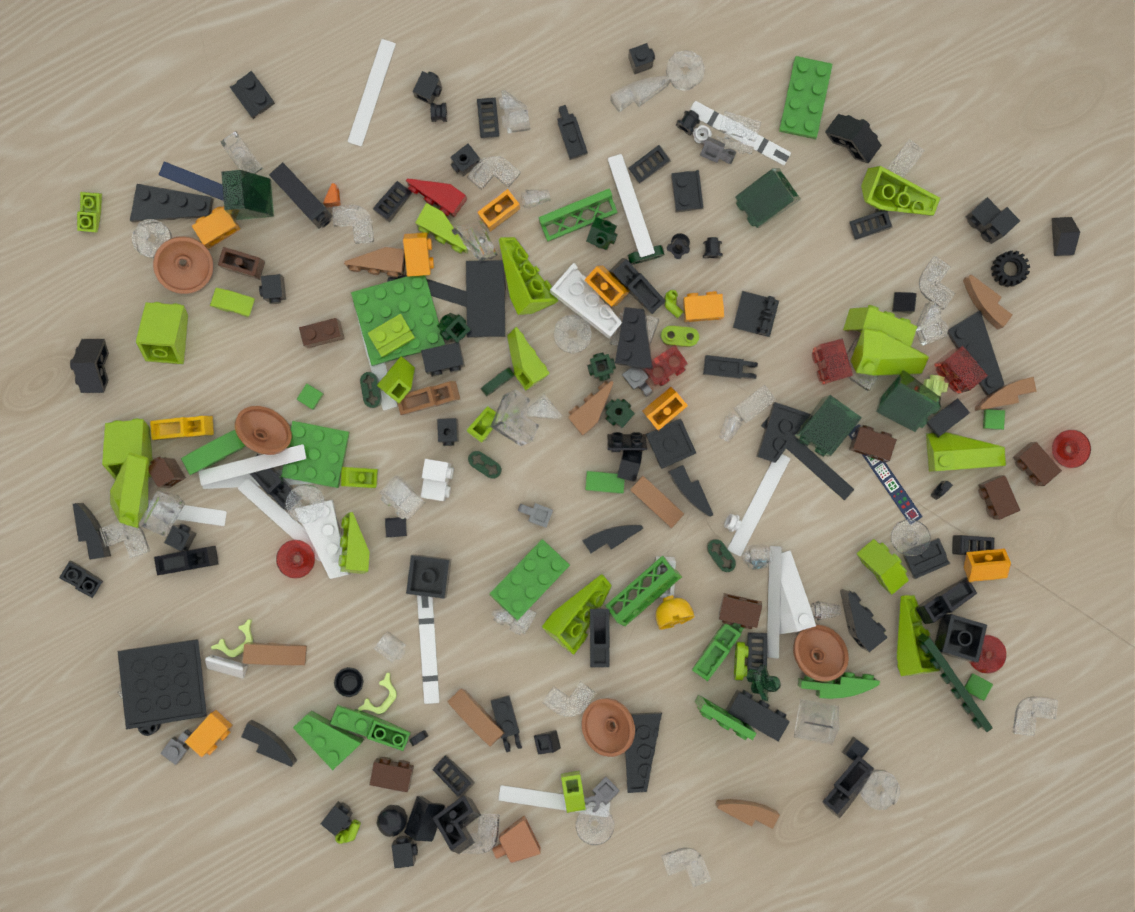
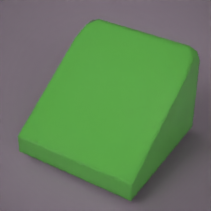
M972 673L965 688L968 693L984 701L993 684Z

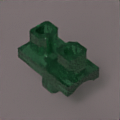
M760 664L758 670L749 669L747 680L752 683V693L760 694L763 701H768V692H776L780 689V679L776 676H770L766 665Z

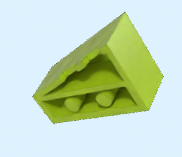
M868 305L862 308H850L843 330L847 332L858 331L860 333L863 328L881 330L887 333L888 336L896 338L910 347L917 326L911 324L909 319H898L894 313L887 311L883 313L879 311L878 307Z

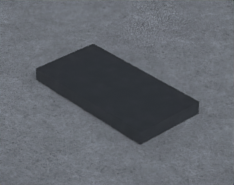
M503 260L466 261L467 326L471 329L467 333V338L506 337L505 271Z

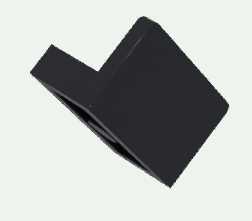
M417 796L404 833L415 841L432 842L438 828L433 817L443 811L445 805L432 803L423 796Z

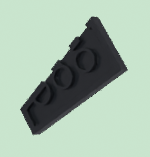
M980 310L946 331L986 395L1005 385Z

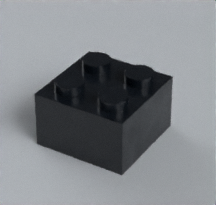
M411 555L406 594L445 599L447 597L452 559Z
M945 614L940 619L935 645L941 654L968 662L979 663L987 625L953 614Z

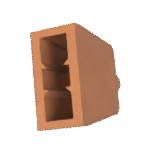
M526 816L521 817L499 834L501 844L492 848L497 859L507 855L511 863L541 854V847Z

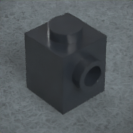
M647 43L629 49L628 58L634 74L653 67L655 54L652 48L649 49Z
M422 71L412 91L414 97L431 105L435 97H439L442 91L439 76L433 72L426 73Z
M469 143L450 157L452 161L451 167L457 174L460 172L463 177L481 163L479 156Z
M282 275L261 276L262 286H259V292L265 301L269 302V304H280L281 300H286L285 282Z
M437 419L438 442L443 443V446H454V442H459L458 419Z
M623 450L618 469V478L636 482L641 465L642 452Z
M185 524L173 525L164 543L179 551H188L197 533L191 531V527Z
M338 801L320 824L336 836L341 828L345 830L352 822L350 819L353 814L350 811L351 808L347 804Z
M400 836L393 841L394 869L414 866L416 862L415 856L418 855L417 843L414 844L412 838Z

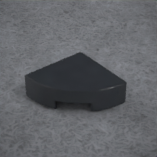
M941 481L931 493V496L935 500L939 499L953 484L949 481Z

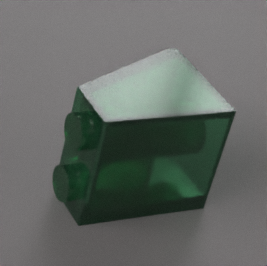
M772 168L735 196L738 208L746 212L748 222L752 227L755 226L756 228L762 227L801 200L780 168Z
M243 170L221 171L224 210L236 220L274 217L270 178Z
M903 370L879 398L876 412L916 432L919 427L922 429L929 420L927 418L931 414L938 412L941 407V397Z
M828 395L821 399L796 435L800 437L799 441L806 446L810 444L816 448L814 451L818 455L829 457L836 451L862 417L833 396Z

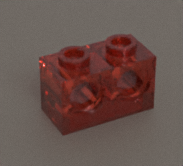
M676 345L652 360L653 369H662V377H655L653 369L643 368L654 386L659 384L662 387L670 381V376L673 374L678 376L683 373L688 363ZM671 357L679 360L677 367H672L669 364Z

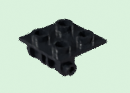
M742 291L733 328L770 337L779 300H776L773 296L764 297Z
M613 432L612 434H607V450H611V452H621V450L642 452V450H647L645 434L640 432H633L631 434Z

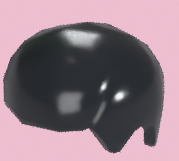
M347 667L341 669L334 679L335 689L340 695L345 697L357 695L363 687L364 680L362 674L355 668Z
M388 805L377 816L376 825L384 836L394 837L404 830L407 825L408 816L399 805Z

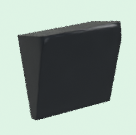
M894 292L892 311L902 313L915 312L917 293Z
M406 517L385 518L386 538L407 536Z
M556 730L534 735L538 754L553 753L561 748Z
M853 737L842 752L854 761L858 756L863 758L869 748Z

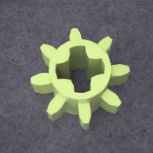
M930 375V379H924L923 389H927V395L941 397L942 393L947 392L949 383L944 382L945 377Z

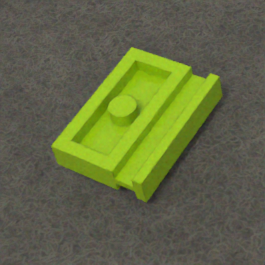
M401 314L368 332L382 358L416 339Z

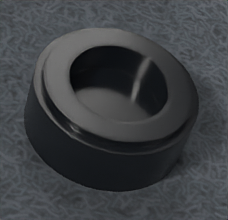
M423 730L410 738L409 742L413 747L429 735L426 730Z

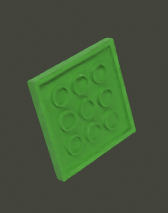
M426 275L403 277L351 292L371 366L399 359L400 356L407 357L421 353V350L445 345L444 338L440 335L441 330L437 327L439 320ZM401 314L416 339L382 358L368 332Z

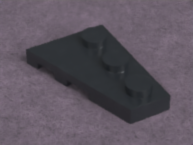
M625 307L615 359L616 365L653 369L644 309Z
M773 402L756 457L776 463L792 438L801 429L800 427L811 414Z

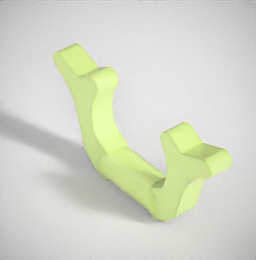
M248 619L244 625L238 627L239 630L244 632L246 640L237 648L230 650L226 646L225 639H221L219 644L211 646V649L221 650L229 657L239 656L244 652L245 643H253L250 630L252 620Z
M389 672L386 673L384 680L379 682L380 685L385 686L389 690V696L381 706L376 707L367 698L364 701V705L358 708V711L370 710L374 713L382 714L396 700L397 691L391 683V674Z

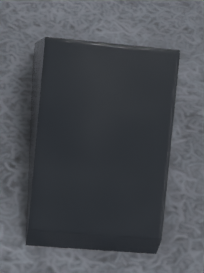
M1072 217L1052 218L1054 256L1074 255L1080 236V230Z

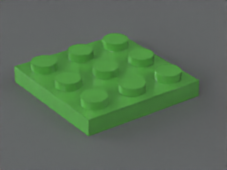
M292 421L290 430L292 432V439L287 448L303 444L306 459L284 464L281 477L339 488L350 432Z
M697 696L695 703L703 717L712 720V718L716 719L719 723L718 725L726 730L732 728L736 735L744 740L747 738L754 739L757 733L750 725L729 714L725 709L704 697Z

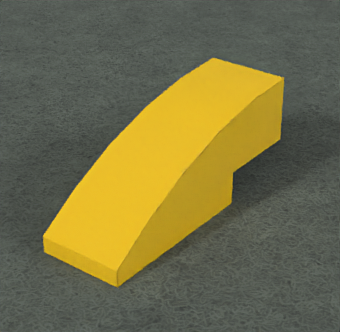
M213 416L180 417L150 421L152 440L214 435Z

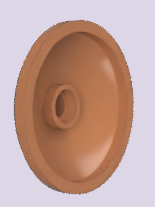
M179 236L171 238L160 245L154 255L153 268L158 281L165 288L175 293L188 294L200 290L208 283L213 273V260L209 250L201 242L191 237ZM181 259L186 260V264L181 265L179 261Z
M250 406L240 411L235 419L237 436L243 444L255 452L266 455L279 454L291 442L292 432L290 431L289 424L280 414L272 409L262 406Z
M816 625L815 627L800 631L795 638L793 645L794 657L799 668L807 676L817 681L828 682L837 679L845 672L849 660L848 650L843 639L834 630L823 625Z
M610 698L598 699L586 708L582 717L584 738L588 745L598 754L615 757L626 752L632 745L635 736V725L630 712L622 703Z

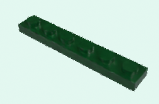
M924 633L919 635L917 639L921 643L919 644L920 649L925 654H929L931 657L929 661L936 670L939 669L941 671V679L946 684H950L952 687L951 693L957 700H961L962 704L960 706L973 717L971 722L977 729L982 728L985 732L993 729L932 639Z

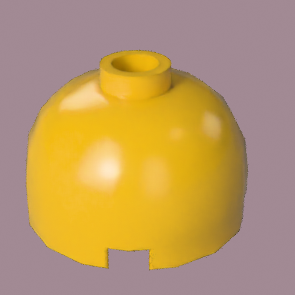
M673 595L663 598V603L657 607L655 613L656 623L660 630L673 628L674 625L679 623L680 625L695 617L691 605L685 599L674 598Z

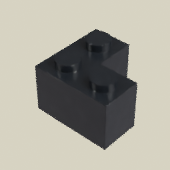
M838 114L825 131L833 144L846 147L855 160L868 164L882 146L877 139L878 136L871 130L870 124L866 120H858L850 115Z
M988 197L982 200L965 216L968 219L969 225L976 228L981 233L983 240L991 244L1004 237L1020 222L1008 207L1000 211Z
M81 339L79 346L76 347L73 359L70 360V368L74 371L75 383L79 386L81 393H104L109 380L104 365L109 352L105 339Z
M463 795L434 816L433 820L449 849L460 854L475 843L466 826L481 816L473 800Z

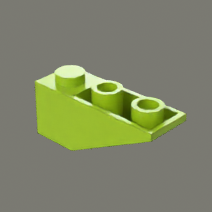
M426 203L415 222L417 227H419L418 231L430 233L435 236V240L443 245L448 243L452 245L451 249L460 254L463 251L467 254V247L445 214Z
M515 327L507 335L514 374L526 391L541 382L550 373L545 364L536 355L535 350L529 345L523 333Z
M349 512L342 518L341 527L344 528L343 536L340 538L342 555L339 556L338 565L341 566L340 572L364 574L369 569L370 552L353 512Z

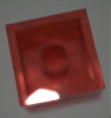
M843 338L823 343L813 348L812 359L814 363H817L819 369L817 377L820 382L822 381L823 385L853 376Z
M963 346L949 351L934 364L937 368L936 372L940 376L945 377L949 382L948 386L950 389L958 394L970 391L988 376Z

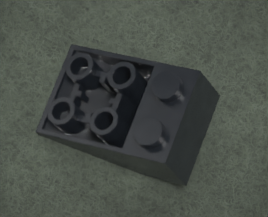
M841 589L840 594L848 632L862 649L870 653L888 638L884 634L886 629L879 622L877 623L872 619L873 613L859 603L861 599L855 592Z

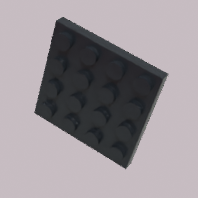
M198 639L117 651L126 730L207 716Z

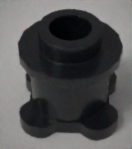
M693 110L684 111L683 118L677 121L676 126L691 136L694 131L693 128L696 124L700 123L699 115Z
M675 234L672 237L671 244L667 245V251L671 252L675 259H681L682 255L688 254L690 251V239L685 234Z
M708 237L707 241L703 242L705 245L703 258L719 259L723 257V253H720L722 241H718V237Z

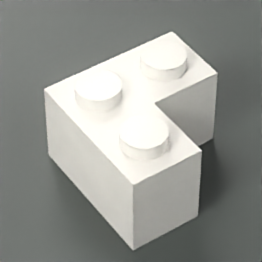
M425 459L422 473L424 480L421 498L445 501L446 498H449L451 487L448 486L449 479L453 478L454 468L451 467L452 463Z

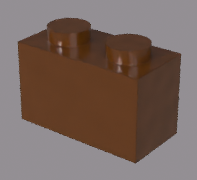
M223 247L218 266L225 270L258 280L261 278L265 261L259 257Z
M337 318L299 327L303 346L306 348L345 339L341 322Z
M867 425L856 428L849 448L850 451L882 462L890 461L897 439L892 438V434L883 431L881 433L873 431L874 428Z
M1030 442L1013 457L1016 461V466L1028 474L1029 481L1035 486L1047 485L1062 471L1037 442Z
M157 457L150 462L149 474L158 488H171L186 478L174 458Z
M999 475L978 484L980 488L978 490L979 495L988 506L986 511L994 520H1000L1021 511L1005 475Z
M723 593L719 620L728 625H733V623L741 624V627L746 629L757 628L762 610V601Z
M388 757L376 758L373 763L369 785L408 793L414 765H410V762L404 760L393 762Z

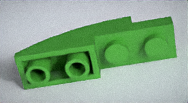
M844 672L843 675L837 678L836 682L835 680L828 682L817 681L807 675H804V678H798V686L800 688L816 690V696L826 699L855 696L869 691L880 684V681L874 678V675L862 674V677L855 676V673Z
M338 704L330 721L331 725L366 736L369 740L404 751L410 736L409 731L366 712L358 711L357 709L352 710Z

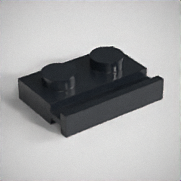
M252 71L239 79L236 84L230 86L253 119L275 104Z
M699 170L671 173L675 211L684 212L703 209Z
M939 538L902 553L913 575V579H917L950 564Z

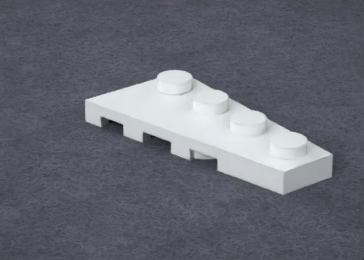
M573 263L550 289V293L610 339L622 322L608 304L603 302L600 295L585 281L586 277L579 272L578 267Z
M333 500L295 508L329 578L349 575L350 573L340 572L341 566L338 565L339 556L342 555V547H340L341 532Z

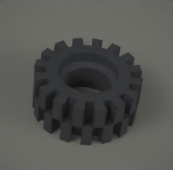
M1013 250L999 255L992 263L994 266L991 267V270L994 271L991 274L996 277L994 279L995 282L999 281V285H1005V287H1012L1022 283V281L1026 280V275L1030 273L1028 271L1030 264L1027 265L1026 263L1029 261L1028 258L1024 259L1025 255L1023 253L1019 254V251L1013 252ZM1007 262H1013L1016 265L1017 272L1014 276H1009L1004 272V265Z

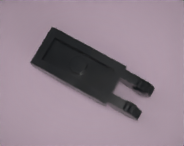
M705 355L703 375L736 379H756V374L742 373L743 366L755 368L758 367V363L744 361V359Z
M510 695L491 700L497 725L504 732L501 738L503 739L506 753L511 751L507 738L511 735L515 737L516 747L521 749L520 731Z

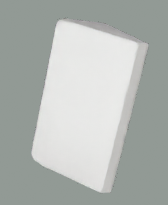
M210 655L205 659L206 666L210 670L239 678L245 677L247 664L216 655Z

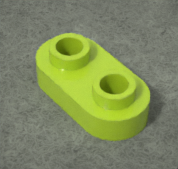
M667 326L661 332V340L664 344L670 346L693 347L699 341V333L692 327ZM673 332L674 338H668L667 333ZM689 333L692 334L693 339L688 340L686 338V335Z
M736 642L734 680L743 681V677H747V665H744L745 658H748L749 649L748 646H745V642Z

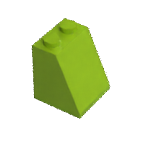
M160 302L145 303L136 338V344L145 361L184 364L188 314L184 305L177 303L162 304Z
M144 419L115 420L105 423L102 465L115 480L130 452L149 458V466L151 465L150 462L153 460L150 427Z

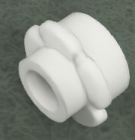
M700 125L693 131L694 140L699 144H705L708 136H712L711 130L705 125Z
M729 514L726 518L724 527L729 532L739 529L741 525L739 515Z

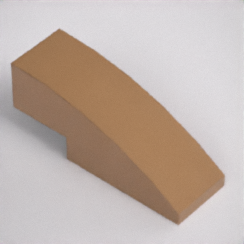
M970 274L963 280L964 285L978 311L980 310L984 318L997 330L1003 328L1013 314L998 304L1002 297Z
M1034 377L1014 381L1002 386L985 397L975 407V411L1019 403L1018 395L1037 392Z
M449 381L407 393L402 401L398 403L400 415L461 400L456 381Z
M641 476L631 487L630 491L670 528L684 515L679 508L644 476Z
M247 642L244 644L243 664L305 665L307 646Z
M461 688L447 701L467 725L490 747L504 734L483 707L477 704L466 690Z
M725 799L717 800L715 803L718 809L751 827L755 820L773 829L780 816L777 810L752 801Z

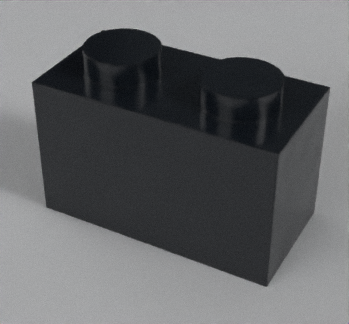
M459 342L421 350L425 371L427 374H431V377L442 375V371L450 370V373L461 371V367H465Z

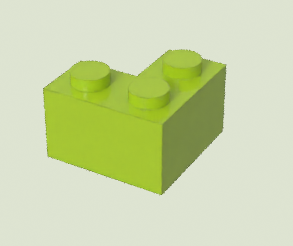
M873 539L856 554L862 564L875 575L879 584L893 595L909 581L905 574L907 570L900 564L902 562L895 553L891 555L889 553L890 550L883 542L879 544Z

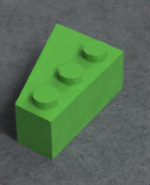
M310 711L293 727L332 770L365 740L360 736L358 737L350 733L348 730L331 725L330 720L314 711Z

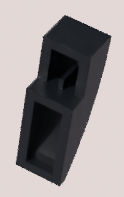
M622 258L609 271L651 314L666 301L627 259Z
M274 468L249 473L284 510L289 511L302 498Z
M684 465L668 471L680 493L699 511L709 517L713 516L699 480L691 482Z
M74 503L73 510L78 542L86 541L89 560L111 556L105 533L96 517L84 503Z
M642 525L616 526L594 533L582 541L590 553H593L605 544H608L612 550L644 528Z
M216 546L154 557L157 576L219 565Z
M965 577L915 607L924 624L934 623L945 614L956 610L975 596L977 592L972 583Z
M590 609V667H610L609 609Z
M250 720L246 724L241 738L258 744L257 753L290 767L296 763L297 759L290 748L274 732L254 720Z
M858 756L834 784L835 788L823 800L824 806L840 819L863 789L874 767Z

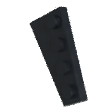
M137 184L130 221L207 217L211 214L213 198Z
M662 712L631 714L635 725V736L632 745L625 752L627 793L647 792Z

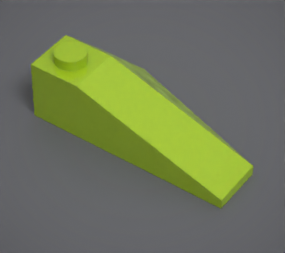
M882 166L868 168L861 185L864 202L879 210L934 216L940 201V197Z
M500 237L499 244L509 295L517 314H533L557 303L558 299L550 293L551 284L548 280L544 281L538 273L540 271L537 266L534 267L528 260L529 255L515 237Z
M863 328L850 361L856 373L874 376L922 374L929 357L919 350L903 344L900 340L888 336L887 333L881 330Z
M947 432L940 437H937L934 433L926 434L929 472L1006 466L1005 447Z
M131 452L128 454L110 490V505L119 523L138 528L148 514L149 458Z
M599 575L557 608L545 621L542 628L551 638L574 655L588 636L586 631L590 625V609H598L603 605L612 585L604 575Z
M904 595L900 599L897 667L901 677L940 671L939 669L936 670L930 663L931 657L929 654H925L919 647L921 643L917 637L922 633L930 636L928 629L923 627L922 619L915 609L918 603L914 595Z

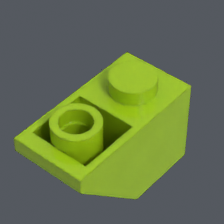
M400 356L377 386L397 403H400L411 390L415 367Z
M580 770L562 773L561 780L567 813L586 810Z

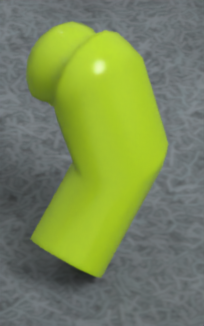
M669 290L665 295V308L678 319L684 311L677 306V291Z
M355 819L352 820L348 829L340 831L335 836V841L338 844L353 841L356 838L361 822Z

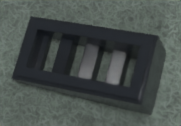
M496 97L477 99L480 137H499ZM481 105H493V108H481ZM493 112L494 116L482 117V113ZM483 120H494V123L483 124ZM495 127V131L484 132L483 129Z
M658 145L631 165L629 170L640 184L671 162L663 148ZM656 153H659V155L663 159L661 163L656 157ZM652 157L657 166L654 167L649 158ZM646 162L651 170L648 172L642 163ZM639 166L645 175L641 176L636 167Z
M396 181L374 206L373 210L390 223L412 192ZM397 188L404 192L405 195L401 196L397 193ZM394 194L396 197L400 199L399 202L394 200L391 196ZM389 200V201H391L393 204H395V206H394V207H391V206H390L388 203H386V202ZM383 206H385L386 208H388V209L390 210V212L387 213L386 211H384V210L382 209Z
M885 210L849 222L855 240L893 228L888 212ZM880 216L883 217V220H884V223H885L884 226H881V223H880V220H879V217H880ZM874 218L878 226V228L875 229L871 221V219ZM865 221H868L870 231H866ZM860 223L863 233L859 234L856 224Z
M953 535L952 554L966 555L967 552L976 551L977 541L978 551H984V541H986V550H994L995 538Z
M748 632L747 673H766L767 633ZM752 639L763 640V643H752ZM752 647H762V651H754ZM752 655H762V659H754ZM752 663H762V667H754Z
M447 755L432 769L457 797H462L475 783ZM448 764L449 767L442 772L441 769ZM453 769L455 772L448 778L447 774ZM458 775L460 778L454 783L453 780ZM464 781L465 784L460 789L458 786Z

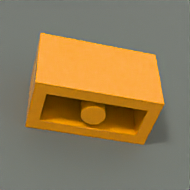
M507 189L477 213L481 221L491 232L519 211L520 204Z
M225 206L212 210V214L207 217H200L192 225L200 241L208 249L241 229L230 210Z
M427 232L404 234L403 245L407 277L430 275L431 269L434 268V258L430 257L429 251L432 250V239L428 238Z
M603 265L596 266L585 279L611 307L618 306L630 292Z
M717 291L706 292V295L698 296V293L687 294V297L683 298L684 322L723 319V294H717Z
M670 387L644 408L642 412L655 428L660 430L688 405Z
M1005 549L967 552L963 568L969 582L1005 579L1008 577L1011 561Z
M215 710L208 715L185 743L200 757L206 754L211 755L218 747L216 743L220 739L224 741L231 733L229 729L233 725Z

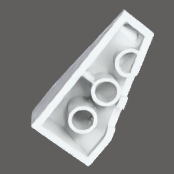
M790 550L781 554L780 634L798 632L816 626Z

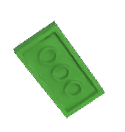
M795 56L779 132L816 140L833 64Z
M542 539L489 595L518 621L570 565Z

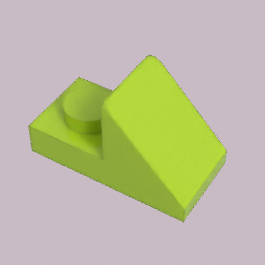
M487 406L470 425L467 432L482 443L486 441L489 434L503 417Z
M342 467L341 486L376 488L378 469Z

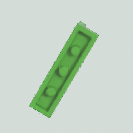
M609 188L540 216L539 222L547 242L593 224L597 213L600 214V216H597L598 218L605 219L618 214ZM609 201L612 211L607 213L599 211L600 205ZM588 209L595 212L593 218L590 220L581 218L583 211ZM568 217L577 219L575 226L568 227L563 225L565 219ZM551 224L560 226L556 234L549 236L546 226Z
M661 556L605 606L609 609L617 623L626 626L681 579L682 576L670 565L664 556ZM664 563L668 570L662 575H657L658 567ZM646 577H652L651 585L649 587H642L643 580ZM631 590H638L637 597L634 600H628L629 592ZM618 602H623V608L617 614L613 606Z

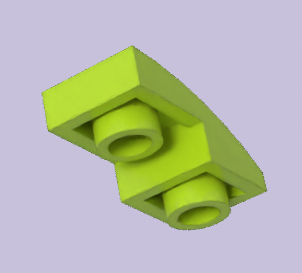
M80 192V211H77V231L98 232L102 193Z
M215 288L210 306L249 317L255 298Z

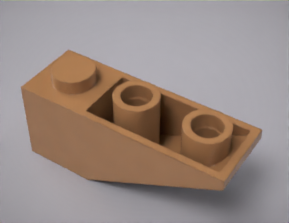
M384 247L347 260L344 264L353 272L368 270L369 274L379 275L382 272L387 273L389 277L398 278V275L404 276L406 262L403 249Z
M613 381L602 383L598 387L600 390L595 395L591 393L583 400L585 403L580 408L575 406L568 412L570 414L568 419L582 436L598 423L613 386Z

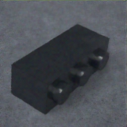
M744 689L742 692L736 690L726 711L779 742L790 723L786 718L787 714L779 709L773 711L769 708L770 704L761 699L759 702L752 698L753 695Z

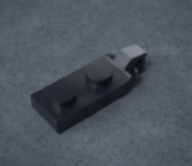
M566 105L560 106L558 110L561 118H558L557 121L569 160L587 155L588 151L576 116L574 117L573 113H568Z

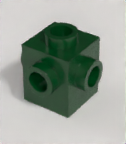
M596 217L586 242L598 248L608 250L609 245H614L618 236L615 233L617 225Z
M446 314L437 325L441 330L440 335L446 341L451 340L456 343L463 339L471 330L465 324L466 320L459 314Z
M604 352L594 354L593 358L590 359V364L587 365L590 376L594 375V379L599 378V381L610 379V375H613V370L616 369L614 359H610L609 354L604 355ZM600 364L605 366L604 371L598 370Z
M612 399L605 406V409H607L605 412L607 417L605 419L613 426L617 424L621 429L635 413L630 409L631 405L625 399H617L616 401ZM615 410H621L622 414L616 415Z

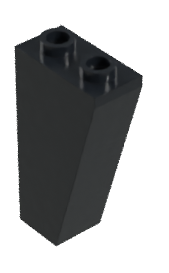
M283 162L269 174L318 229L326 227L331 222L333 217L331 213Z

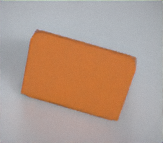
M335 183L331 184L323 201L324 206L327 208L341 205L339 188Z

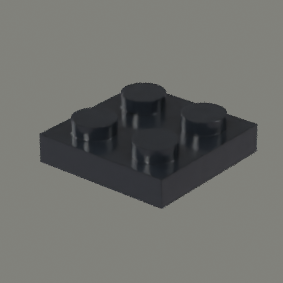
M681 419L663 426L660 430L656 429L646 434L661 469L696 454Z

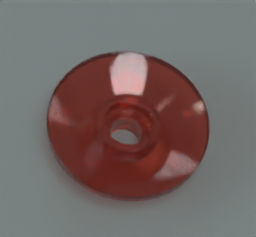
M1066 430L1059 433L1054 439L1052 454L1055 460L1064 467H1080L1090 457L1091 444L1082 432ZM1067 446L1071 447V452L1066 451Z
M291 540L284 543L278 550L276 563L279 570L285 576L301 578L309 574L313 569L315 554L306 542ZM296 555L300 557L299 562H295L294 557Z
M985 635L979 663L970 662L971 666L981 673L988 674L998 671L1006 660L1004 644L994 636ZM988 652H991L992 657L988 659L986 655Z

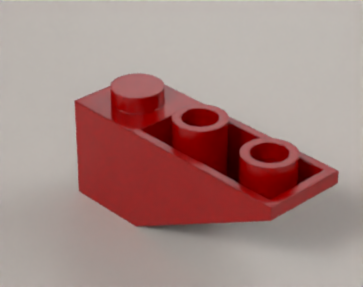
M406 179L409 185L408 189L416 195L418 193L423 195L424 201L431 206L435 204L440 207L439 210L447 217L449 215L455 217L467 200L466 195L451 184Z

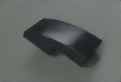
M957 398L927 421L926 424L937 437H940L970 412Z
M71 560L59 577L75 586L76 590L91 598L94 597L103 582L93 573Z

